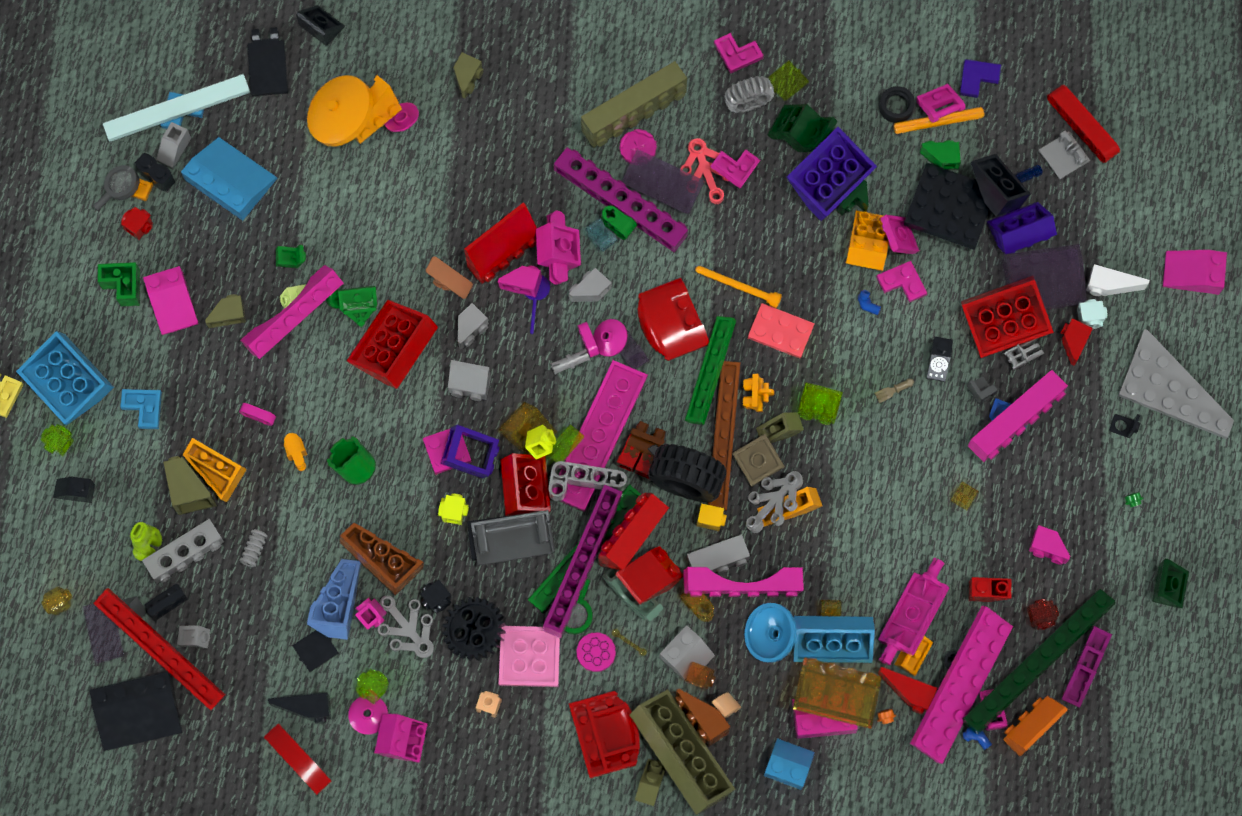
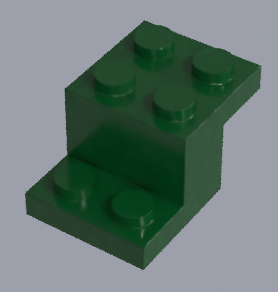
M808 104L784 105L767 135L771 139H784L797 152H812L834 131L838 121L834 117L819 116Z

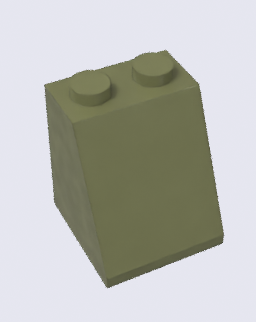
M175 456L163 462L172 506L178 515L217 506L210 492L183 457Z

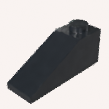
M328 692L268 699L270 706L304 719L315 721V724L326 723L327 719H331L330 695Z

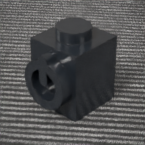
M440 580L433 584H427L423 587V592L420 593L422 597L420 602L425 609L428 610L430 608L436 614L451 604V594Z

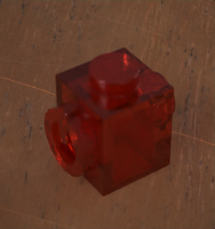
M1040 599L1027 608L1032 628L1037 627V630H1044L1056 626L1055 621L1058 619L1059 611L1057 605H1054L1052 600Z

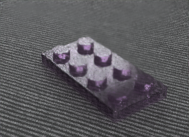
M637 149L622 182L689 215L705 181Z

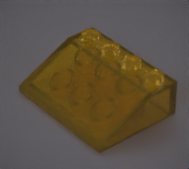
M804 657L793 709L871 729L881 676Z

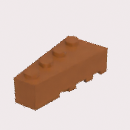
M353 523L340 535V543L395 596L423 570V561L413 558L409 553L401 551L392 546L388 541L376 537L375 534L356 523Z

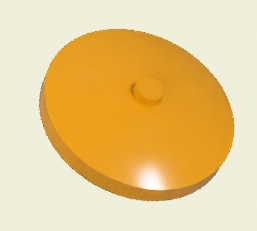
M350 75L336 77L324 84L315 94L308 110L307 123L312 136L327 146H341L355 139L366 127L372 114L373 96L370 88L359 78Z

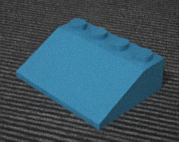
M220 137L195 155L181 171L185 181L242 221L277 180L276 176Z
M58 331L16 371L65 425H68L100 402L114 388L65 334Z

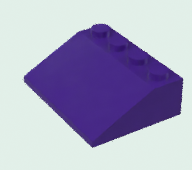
M837 127L786 178L808 209L822 221L877 166Z

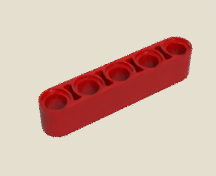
M1061 85L1047 95L1049 103L1102 163H1106L1120 153L1118 144L1068 87Z

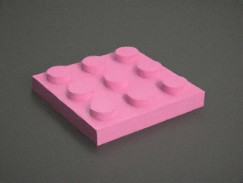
M501 627L506 633L500 636L504 641H500L499 686L558 687L560 638L543 631V627Z

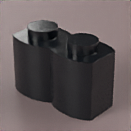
M143 153L136 160L135 165L141 176L149 181H153L158 189L167 192L175 183L171 171L166 166L158 164L151 155Z

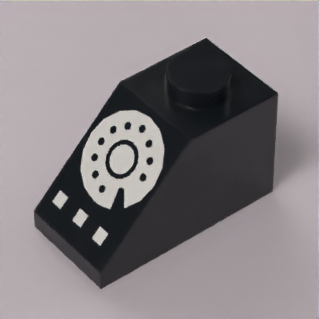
M934 336L926 379L946 381L952 352V339Z

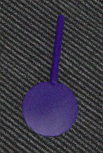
M543 275L537 296L525 295L530 300H533L530 334H534L537 300L544 299L550 291V283Z

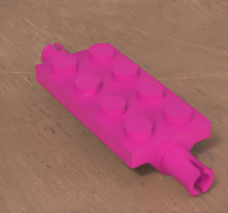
M933 558L927 572L921 575L913 573L878 638L880 643L887 645L879 658V661L882 663H887L890 666L897 651L914 656L949 590L948 585L939 582L937 579L939 572L944 566V562L940 559Z

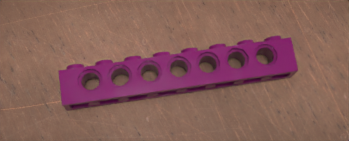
M567 147L555 161V172L605 206H614L625 215L631 217L637 223V228L675 253L688 236V229L685 224L673 220L669 213L657 209L653 202L645 201L637 191H631L626 188L622 181L613 179L606 170L601 171L598 169L594 162L582 158L578 151ZM577 165L580 166L581 169L574 170L572 169V167ZM595 176L596 179L588 180L587 177ZM604 186L611 187V189L608 191H605L602 188ZM624 196L626 200L619 201L617 198ZM638 206L641 210L634 211L632 208ZM649 217H655L657 220L654 222H650L647 219ZM665 227H669L672 230L670 232H664L662 229Z
M604 484L544 622L543 631L562 638L621 501L622 491Z

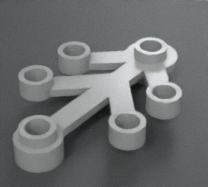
M792 471L785 478L772 480L770 477H765L762 480L761 485L766 490L783 486L779 491L763 494L753 491L749 494L748 500L754 505L769 501L756 516H751L747 519L746 526L752 533H758L763 529L764 523L762 520L774 507L775 513L772 514L771 521L776 526H780L784 522L783 506L789 511H794L797 508V490L803 485V477L799 472ZM789 492L788 499L784 502V496Z
M388 595L382 597L380 605L386 612H390L402 628L381 624L378 627L380 636L410 637L414 643H401L399 639H393L390 642L391 649L395 652L400 650L415 651L416 655L420 658L431 656L434 651L433 643L429 640L430 627L433 624L432 616L425 614L421 617L423 630L420 638L416 633L418 611L421 609L420 602L417 599L409 602L410 618L408 623L395 607L396 602L394 598ZM386 600L391 601V604L389 606L384 605V602ZM413 603L419 604L418 608L413 609L411 605ZM425 618H430V623L425 624L423 622ZM386 627L388 630L386 633H381V628ZM398 642L400 646L393 648V643ZM427 645V650L421 651L420 647Z

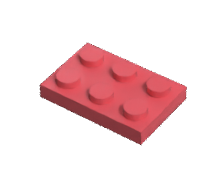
M761 303L748 339L801 359L815 323Z

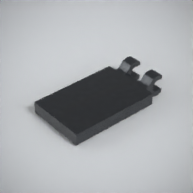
M277 27L270 28L271 39H261L259 29H252L253 43H247L252 97L288 93L284 40H279Z

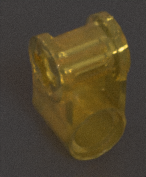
M683 592L680 595L682 601L700 621L708 622L713 618L714 607L705 594H702L701 597H690V594H684ZM703 608H704L705 610L708 609L709 613H708V614H706V612H703V613H702V609H703Z

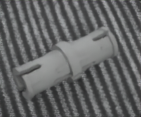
M584 349L573 355L568 354L566 358L550 364L556 375L566 369H574L576 365L590 361L587 350Z

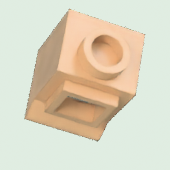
M488 691L481 692L476 705V711L481 713L482 710L491 713L492 717L496 718L502 699L497 694Z

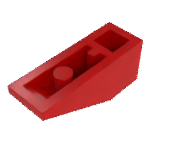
M880 667L878 674L908 706L912 707V711L919 714L927 712L935 696L936 687Z

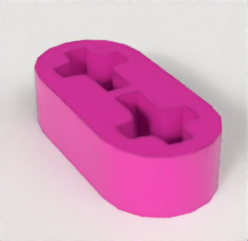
M587 322L577 325L589 357L599 355L597 345Z
M243 403L239 411L243 416L268 426H272L276 419L274 414L247 403Z

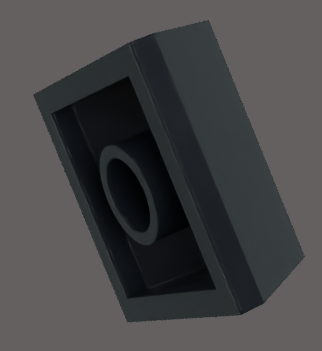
M319 5L298 11L296 14L299 26L326 47L345 27V25Z

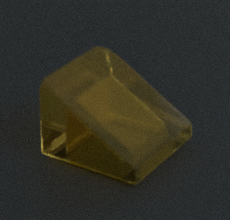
M962 481L951 502L967 511L979 491Z

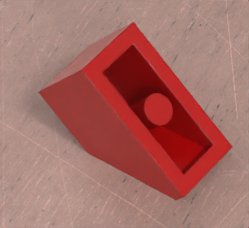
M1073 318L1069 324L1065 323L1061 331L1064 334L1061 341L1071 365L1075 366L1093 328Z

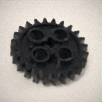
M469 597L468 603L462 599L460 607L454 604L456 610H449L451 617H445L448 624H442L447 629L442 634L447 637L444 642L449 644L448 649L454 650L453 654L456 656L460 654V658L463 660L467 656L469 661H472L473 656L477 661L480 660V655L487 658L488 651L494 654L492 648H500L497 642L504 641L500 634L506 633L505 630L501 629V627L506 626V623L501 621L504 618L502 614H499L501 610L498 607L494 608L495 604L493 602L488 604V600L485 598L481 602L479 597H476L475 602ZM473 613V617L466 621L467 614ZM490 619V624L487 627H483L484 621ZM465 631L464 637L458 639L459 632ZM482 637V643L480 645H475L476 640Z

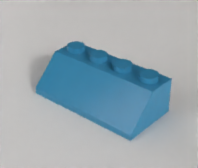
M794 616L796 623V640L793 646L794 662L873 663L875 635L873 617Z

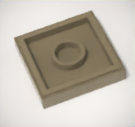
M766 434L732 453L752 487L760 483L765 477H770L785 468Z

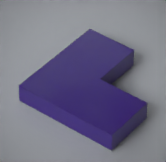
M965 59L960 95L978 98L980 81L998 84L1001 65Z

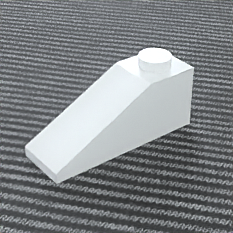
M1094 264L1090 272L1086 291L1090 292L1093 296H1107L1145 290L1150 280Z

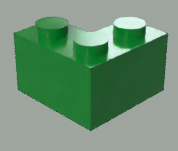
M137 263L98 264V283L102 290L117 289L116 299L120 306H140V269Z

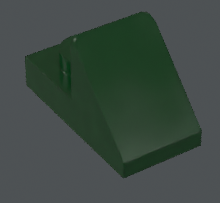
M863 180L839 204L837 209L839 214L843 216L846 212L850 213L856 205L864 212L867 211L869 203L866 180Z

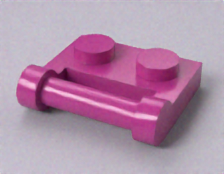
M949 84L916 97L917 104L928 115L932 123L938 121L941 117L956 111H963L966 108L964 101ZM952 102L954 103L953 105L948 106V107H946V108H944V109H941V110H939V111H935V109H938V108H940V107H942V106H945V105L950 104V103H952Z

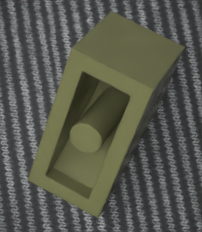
M232 294L221 299L205 320L208 328L246 322L244 303L241 296Z
M798 412L782 413L756 428L759 437L766 434L771 443L790 438L804 430Z

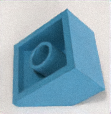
M777 738L764 776L802 790L815 752Z

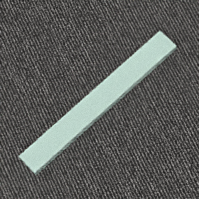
M244 74L105 122L103 126L108 140L111 142L248 94L250 90Z

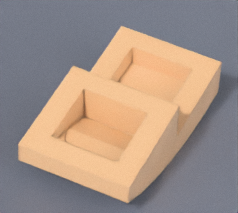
M729 692L712 701L714 706L726 718L741 708Z

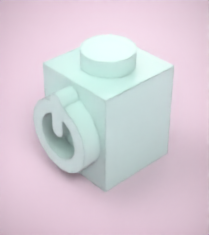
M1090 299L1080 303L1077 307L1078 320L1093 329L1102 327L1105 318H1107V308L1103 307V301Z

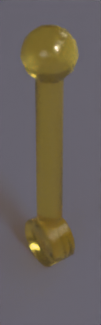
M618 629L612 630L613 637H618L639 651L641 656L647 654L646 649H641L622 636Z

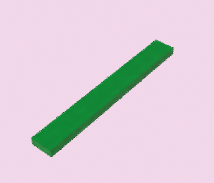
M631 485L622 493L621 501L602 545L610 538L614 529L622 524L625 520V514L630 509H633L637 498L641 495ZM579 542L528 599L542 613L554 601Z

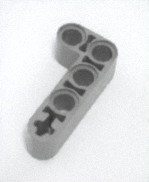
M558 461L552 467L549 496L554 501H562L566 497L568 484L600 490L603 489L605 484L619 491H624L627 487V476L619 470ZM558 469H564L566 473L562 476H559L556 474V471ZM583 472L585 477L578 479L575 477V474ZM602 475L604 480L597 482L594 480V477ZM617 478L621 479L619 485L616 484ZM556 487H560L563 489V491L560 494H554L552 492V490Z

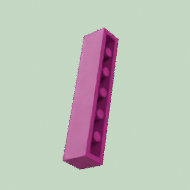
M1051 370L970 440L968 447L983 462L988 458L992 460L998 455V450L1002 446L1006 448L1013 441L1011 438L1015 435L1020 436L1026 430V425L1029 423L1033 425L1039 419L1038 415L1041 412H1048L1055 400L1059 402L1066 395L1065 390L1068 385Z

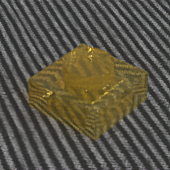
M821 600L820 616H841V600Z

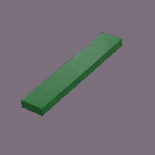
M717 316L685 418V421L688 423L705 424L736 320L734 318Z

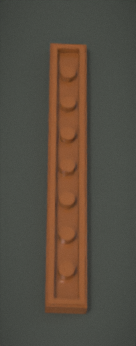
M730 361L723 362L720 372L712 456L724 464L727 473L719 497L715 501L708 502V505L724 508V511H727L741 363Z

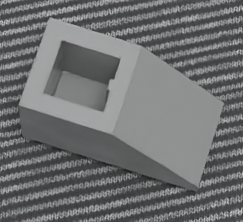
M173 122L170 123L162 137L156 159L157 162L172 169L175 167L191 140L188 129Z
M594 268L592 271L585 273L582 277L583 280L579 284L576 283L570 288L569 300L572 302L599 301L612 289V282Z
M473 303L458 315V345L461 349L465 346L469 347L474 342V337L477 334H483L488 328V318Z

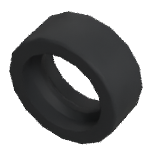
M894 86L888 88L881 95L879 104L880 114L884 119L892 123L908 120L913 114L915 106L914 96L905 87ZM896 95L903 97L908 103L907 110L904 113H892L886 106L888 98Z

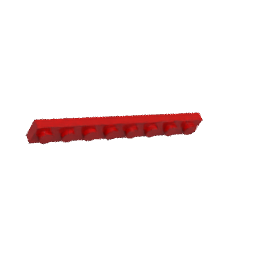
M109 588L93 603L210 710L226 695Z

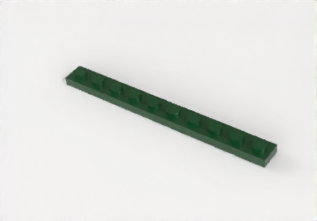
M1099 589L963 718L964 723L979 734L1115 605V600Z

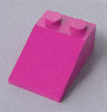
M1214 250L1166 251L1163 287L1219 295L1224 289L1227 252Z
M180 266L143 277L162 335L199 324L184 273Z

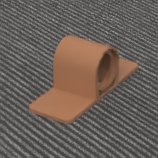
M432 257L426 268V273L434 278L433 284L435 286L442 287L443 290H451L463 299L467 297L473 286L471 281L437 257Z

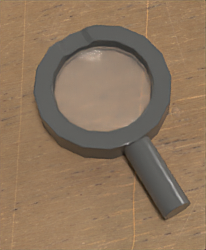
M126 165L113 168L107 174L104 181L106 193L93 207L98 211L111 198L124 200L134 195L140 183L137 172Z

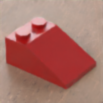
M661 546L648 551L628 564L624 570H619L616 573V576L639 604L669 591L684 577L680 568L674 564Z

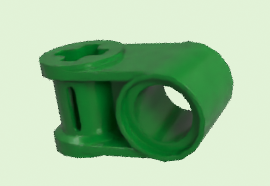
M606 206L602 211V224L623 240H626L637 227V223L631 217L625 215L614 206Z

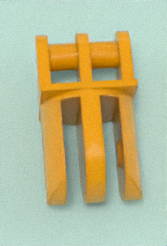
M289 433L284 438V448L288 460H294L297 469L303 471L306 469L303 456L308 454L302 439L295 433Z

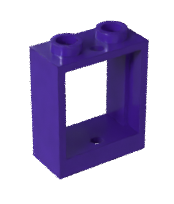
M455 425L450 429L440 464L479 478H486L494 470L493 460L499 452V440L460 425ZM462 435L489 444L483 469L455 459Z

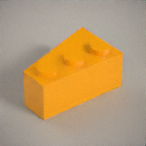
M378 75L374 78L375 83L370 88L373 96L371 117L363 131L355 138L360 144L402 110L390 85Z
M194 438L191 439L183 453V456L216 492L218 497L222 501L228 502L247 469Z

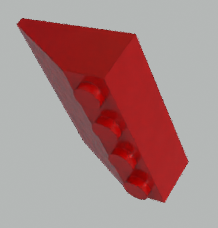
M524 203L515 208L464 249L467 268L481 284L485 281L490 282L495 277V273L499 270H505L510 265L509 262L514 258L519 259L528 247L532 248L537 244V227Z
M1034 276L961 301L981 358L1017 346V344L1020 345L1054 333Z
M387 300L347 359V362L380 382L398 389L438 329V326L428 315Z
M645 492L637 498L633 509H630L625 514V520L622 524L614 529V535L611 539L602 545L598 564L601 567L624 570L669 507L653 493Z

